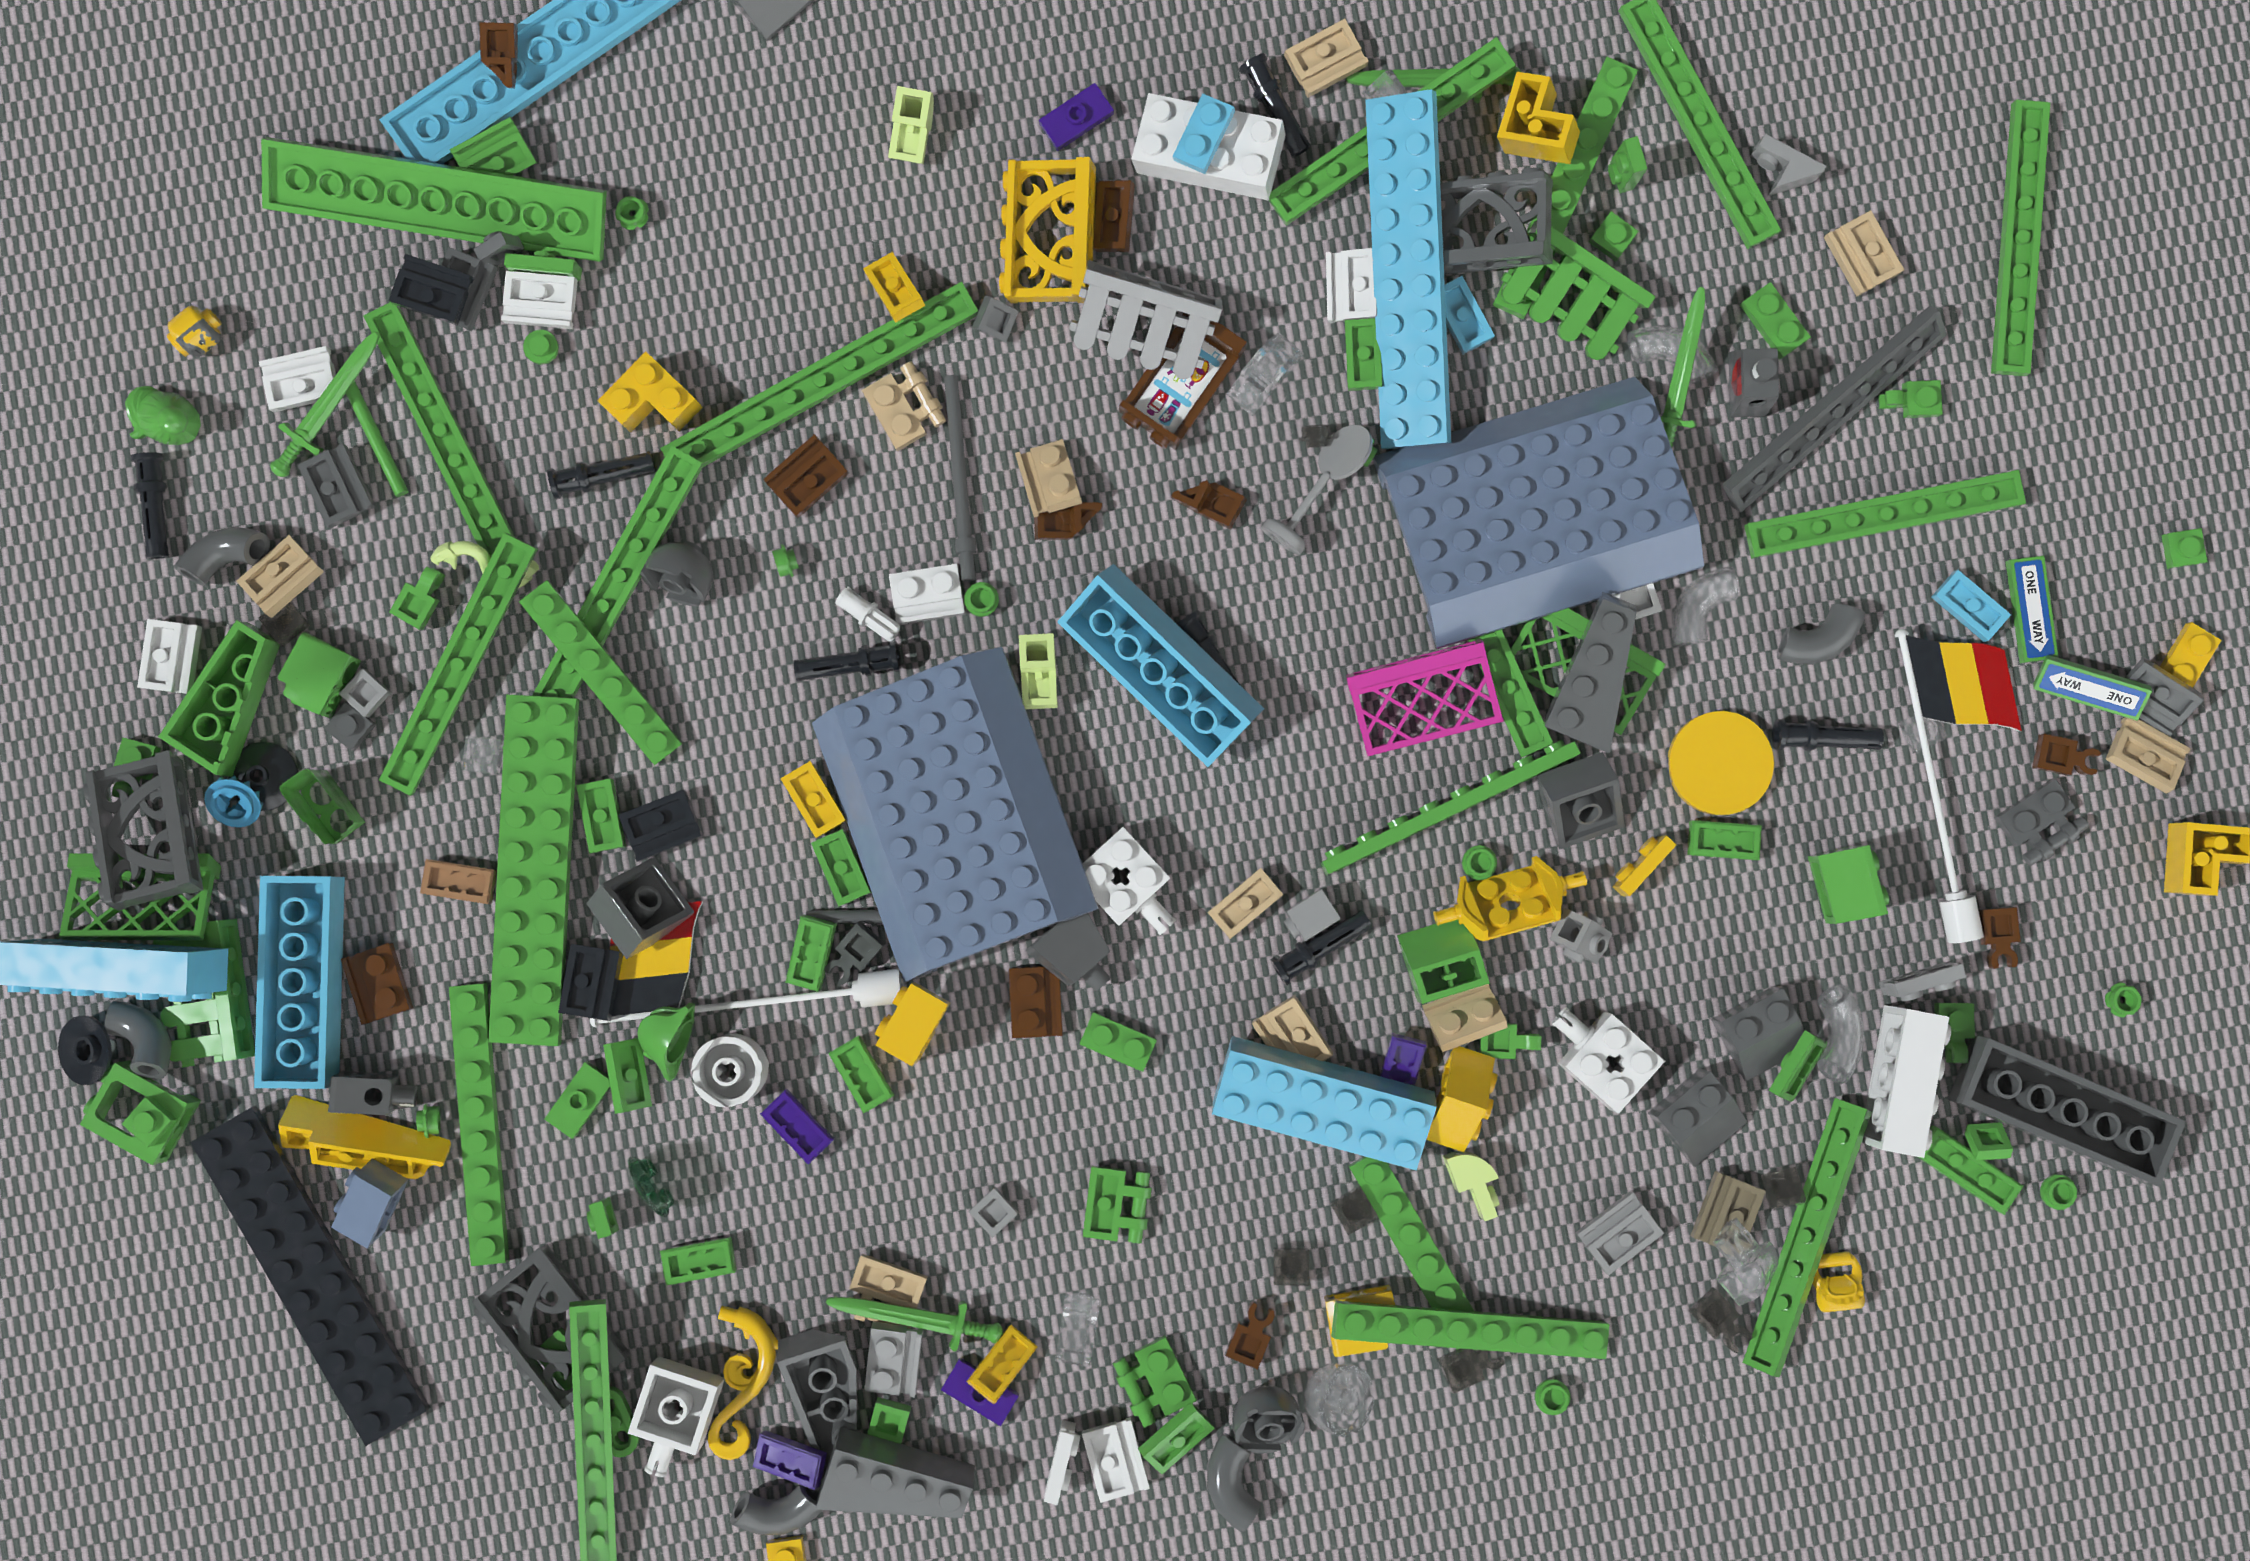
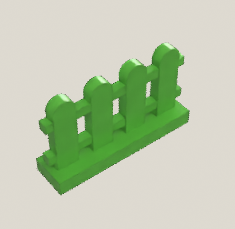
M1534 221L1528 231V234L1534 238L1533 241H1537V221ZM1551 227V249L1562 256V259L1559 263L1553 259V264H1544L1553 273L1541 292L1537 293L1530 286L1544 265L1516 267L1511 275L1505 272L1500 279L1505 283L1501 290L1502 300L1507 304H1517L1525 296L1533 301L1529 310V316L1534 322L1544 323L1550 319L1552 314L1562 320L1558 326L1557 334L1563 341H1574L1580 333L1589 338L1590 340L1586 344L1585 352L1590 359L1601 360L1608 352L1615 354L1619 346L1614 344L1628 321L1635 324L1639 318L1634 313L1637 307L1649 308L1656 296ZM1581 270L1590 275L1588 281L1578 276ZM1573 284L1581 289V292L1568 312L1558 307V305ZM1609 289L1619 294L1616 300L1606 295ZM1602 303L1609 308V311L1595 331L1586 324L1598 305Z
M237 919L207 922L204 940H154L152 943L154 945L228 948L227 991L213 992L212 998L205 1001L193 1003L173 1002L174 1006H168L162 1010L160 1017L164 1025L167 1027L177 1026L178 1040L171 1041L170 1060L174 1062L181 1061L183 1068L195 1066L194 1059L214 1056V1063L255 1056ZM209 1021L211 1035L191 1038L189 1024Z

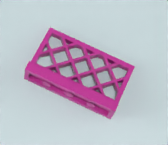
M1482 639L1346 675L1367 756L1503 722ZM1481 663L1484 677L1477 689L1459 679L1467 666ZM1459 669L1456 676L1448 673V671ZM1443 674L1453 680L1443 698L1425 688L1433 675ZM1421 678H1425L1422 685L1414 681ZM1406 682L1419 689L1409 706L1392 697L1396 687ZM1456 683L1474 692L1464 710L1447 700ZM1485 683L1487 685L1489 696L1481 692ZM1391 687V689H1390V691L1388 692V694H1386L1385 692L1379 690V689ZM1373 691L1385 698L1375 715L1362 708L1359 698L1360 694ZM1422 692L1440 701L1431 718L1413 709ZM1478 695L1491 702L1494 712L1493 716L1479 719L1468 712ZM1388 701L1406 710L1397 727L1379 718ZM1444 704L1461 713L1456 724L1447 728L1434 721ZM1410 713L1427 722L1420 735L1410 736L1400 730ZM1364 715L1372 719L1368 728ZM1465 716L1473 720L1470 722L1462 723ZM1376 722L1394 731L1387 743L1372 746L1369 733ZM1431 725L1439 729L1428 732ZM1397 734L1404 737V739L1394 741Z

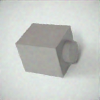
M1318 889L1284 911L1288 918L1283 922L1294 939L1300 936L1303 941H1307L1341 918L1323 890Z

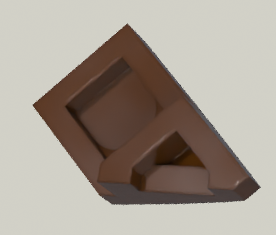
M479 22L481 61L492 70L507 88L515 89L518 55L517 24Z
M1208 480L1200 482L1198 486L1181 492L1180 490L1175 491L1171 495L1174 501L1230 530L1247 500L1245 496L1215 482L1210 484Z
M1082 502V504L1049 513L1046 511L1039 513L1038 517H1034L1035 540H1070L1103 508L1102 503Z

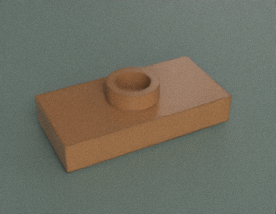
M426 859L420 894L492 904L497 870Z

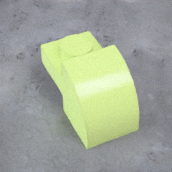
M897 86L892 122L894 123L888 158L924 165L928 134L931 131L934 98L932 92Z
M1054 633L1019 635L1022 701L1025 709L1058 708Z
M1456 1151L1442 1155L1454 1189L1459 1193L1470 1189L1479 1216L1484 1221L1498 1217L1495 1207L1500 1205L1497 1194L1492 1185L1488 1187L1486 1183L1499 1178L1492 1166L1476 1154L1466 1151Z

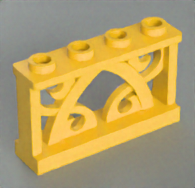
M1076 157V159L1008 160V171L1003 172V189L1007 192V204L1002 205L1001 210L1002 223L1006 226V238H1002L1000 242L1001 258L1005 260V269L999 275V289L1010 303H1084L1085 298L1079 297L1081 286L1087 288L1089 284L1083 283L1088 260L1093 261L1096 167L1090 157ZM1075 174V179L1054 186L1050 175ZM1036 175L1044 179L1048 191L1042 194L1040 188L1032 184L1034 192L1030 196L1023 195L1022 184L1028 177ZM1062 200L1063 207L1067 203H1073L1074 210L1070 214H1063L1060 211L1058 201ZM1021 205L1027 207V209L1024 211L1022 215ZM1051 206L1053 213L1059 221L1067 226L1074 227V233L1057 241L1052 247L1049 257H1047L1034 245L1027 232L1036 219ZM1020 246L1027 255L1020 257ZM1065 247L1071 248L1073 252L1072 257L1064 259L1061 254L1060 264L1057 263L1056 259L1059 252ZM1029 267L1031 269V274L1028 277L1030 280L1039 274L1041 267L1045 272L1039 284L1032 288H1026L1020 284L1019 274L1023 268ZM1052 275L1072 282V288L1047 287Z

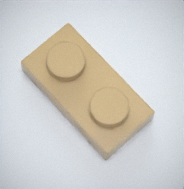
M1260 868L1207 913L1227 937L1231 939L1278 900L1283 893Z

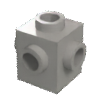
M1565 908L1550 940L1564 948L1562 955L1579 964L1582 963L1583 959L1597 964L1601 955L1607 950L1613 933L1601 926L1604 921L1601 918L1587 911L1580 915Z

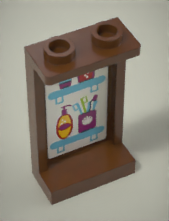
M1183 312L1182 316L1189 317V314ZM1209 322V324L1215 325L1213 336L1205 335L1199 354V357L1204 358L1202 369L1195 367L1194 373L1190 378L1179 379L1173 371L1174 361L1162 358L1157 368L1147 369L1126 400H1122L1119 405V412L1123 414L1121 419L1136 430L1140 426L1151 433L1149 438L1163 449H1166L1168 446L1174 450L1177 449L1246 349L1247 342L1219 322ZM1177 326L1167 340V348L1178 351L1185 328Z

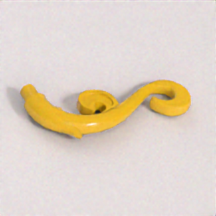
M721 1306L718 1319L734 1323V1327L742 1329L745 1339H749L751 1335L757 1344L759 1352L757 1368L750 1377L745 1376L743 1373V1369H751L753 1366L751 1358L746 1354L737 1353L732 1355L724 1365L723 1374L725 1382L730 1387L741 1392L714 1419L708 1432L707 1440L710 1449L716 1456L726 1460H733L744 1455L750 1447L751 1434L749 1429L742 1421H733L732 1426L738 1434L737 1440L732 1443H726L720 1438V1428L730 1417L757 1396L767 1383L773 1371L776 1350H778V1340L766 1321L757 1313L744 1307L734 1309Z

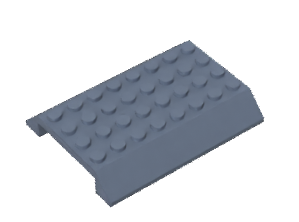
M1635 376L1451 432L1450 444L1398 448L1375 455L1373 458L1382 489L1388 490L1427 604L1428 612L1426 618L1437 649L1547 616L1567 608L1570 609L1599 600L1602 592L1615 595L1704 567L1699 521L1653 396Z
M1003 647L959 656L834 706L812 722L904 983L938 971L937 968L1060 921H1069L1099 909Z

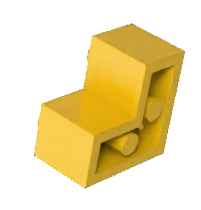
M1523 72L1516 73L1497 138L1505 154L1571 164L1580 130L1574 115L1552 112L1557 93L1549 76Z
M646 351L597 400L629 432H632L654 409L680 432L703 408Z
M2191 822L2168 823L2164 893L2218 896L2220 863L2250 864V828Z
M912 982L908 988L902 985L892 1004L897 1006L893 1015L888 1014L887 1017L885 1016L875 1032V1035L880 1037L876 1043L877 1047L910 1066H914L919 1062L936 1032L935 1029L950 1005L949 1001L916 982Z
M1461 1046L1452 1049L1444 1065L1440 1092L1436 1097L1437 1108L1426 1140L1461 1152L1465 1151L1470 1140H1477L1482 1126L1481 1120H1488L1493 1108L1494 1100L1489 1098V1094L1493 1092L1498 1074L1493 1073L1494 1057Z

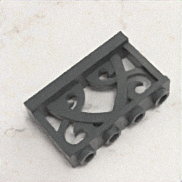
M1525 168L1519 174L1509 175L1506 172H1491L1485 178L1475 179L1472 176H1458L1451 182L1440 181L1441 201L1446 203L1445 208L1441 210L1443 220L1444 274L1553 264V250L1551 249L1553 180L1545 171L1540 168ZM1523 191H1534L1537 195V203L1530 212L1518 216L1516 212L1525 209L1529 200L1517 202V194ZM1497 194H1505L1504 200ZM1481 202H1484L1496 209L1506 221L1498 224L1489 232L1482 247H1476L1473 238L1466 231L1456 226L1468 212ZM1537 218V241H1530L1524 224ZM1508 229H1512L1513 232L1503 234L1508 237V242L1497 245L1496 239L1498 235ZM1451 235L1463 238L1464 244L1461 249H1452L1453 243L1457 240L1450 238Z
M170 750L155 753L154 757L98 771H87L85 773L87 783L84 784L83 791L91 808L92 816L88 818V825L92 835L95 836L96 849L93 850V859L96 867L100 870L101 882L98 883V893L101 900L106 905L119 911L126 909V907L186 892L191 894L203 891L183 760ZM158 772V776L142 786L135 779L136 777ZM120 781L130 784L134 791L130 796L122 790L115 789L119 792V799L116 802H110L109 788L112 784ZM150 799L155 805L158 799H162V809L158 811L152 810L148 800ZM140 807L149 817L166 822L167 827L153 838L148 847L147 856L132 849L122 839L129 821ZM164 842H169L170 851L164 854L159 850V859H156L160 845ZM118 854L124 859L119 861ZM141 868L146 869L144 880L138 888L131 891L123 889L121 876L124 872H131V879L129 881L132 883L139 878ZM155 872L174 874L175 880L152 885Z
M548 1244L536 1249L525 1260L476 1297L472 1303L476 1307L474 1313L478 1320L485 1326L490 1325L497 1334L495 1340L500 1349L506 1354L511 1353L519 1363L516 1367L520 1375L527 1382L532 1381L540 1391L538 1397L542 1404L548 1410L554 1409L558 1414L573 1402V1388L568 1390L559 1389L553 1381V1374L556 1371L564 1374V1381L570 1373L568 1363H572L570 1322L565 1333V1342L568 1350H554L535 1345L532 1338L535 1307L545 1313L557 1314L568 1310L569 1302L590 1299ZM534 1265L540 1271L528 1290L517 1283H513V1281ZM505 1291L516 1292L524 1298L523 1303L516 1300L506 1302L513 1308L510 1316H504L497 1308V1299ZM554 1291L559 1299L555 1306H551L539 1300L540 1295L545 1300H548V1293ZM517 1323H518V1335H517V1333L514 1331V1329L511 1327L512 1325H515V1324H517ZM607 1323L610 1373L632 1354ZM538 1361L548 1363L545 1369H543Z

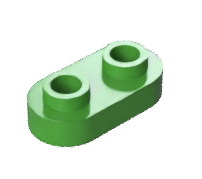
M610 1386V1399L615 1403V1408L611 1409L612 1455L614 1457H626L638 1447L641 1438L628 1434L633 1413L624 1393L620 1389ZM619 1431H625L628 1434L629 1440L627 1442H623L618 1438Z

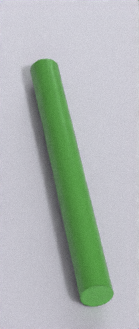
M354 380L346 395L395 496H404L409 492Z

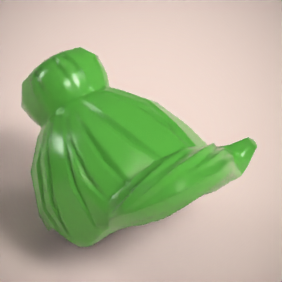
M141 386L131 391L125 401L127 416L134 427V431L130 433L133 439H143L148 436L163 444L181 445L194 440L201 427L199 413L180 394L159 391L150 386Z

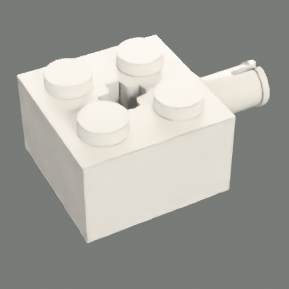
M1124 827L1116 832L1082 864L1096 902L1118 926L1132 913L1135 912L1137 914L1140 912L1157 930L1158 934L1161 935L1167 928L1158 920L1159 916L1169 926L1176 921L1155 898L1157 896L1155 892L1170 877ZM1116 867L1120 870L1129 869L1130 873L1127 878L1130 882L1126 886L1122 883L1113 884L1112 880L1115 875L1112 871Z
M1565 1007L1558 1014L1569 1025L1557 1016L1551 1023L1574 1042L1573 1047L1558 1064L1609 1110L1617 1114L1622 1111L1665 1062L1611 1013L1603 1012L1588 1028ZM1608 1056L1616 1057L1614 1069L1608 1067L1609 1063L1606 1061Z
M660 1356L650 1364L628 1434L654 1442L644 1469L645 1472L652 1475L659 1461L655 1476L665 1477L674 1449L692 1455L698 1453L704 1444L725 1380L724 1377ZM674 1399L680 1402L682 1407L680 1411L675 1410V1403L672 1402Z

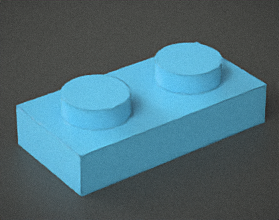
M1202 93L1172 156L1173 160L1206 174L1235 113L1234 106Z
M1463 276L1445 284L1446 325L1462 355L1492 340L1495 335Z
M1959 570L1953 571L1931 597L1983 642L1989 641L2011 616L2008 611Z

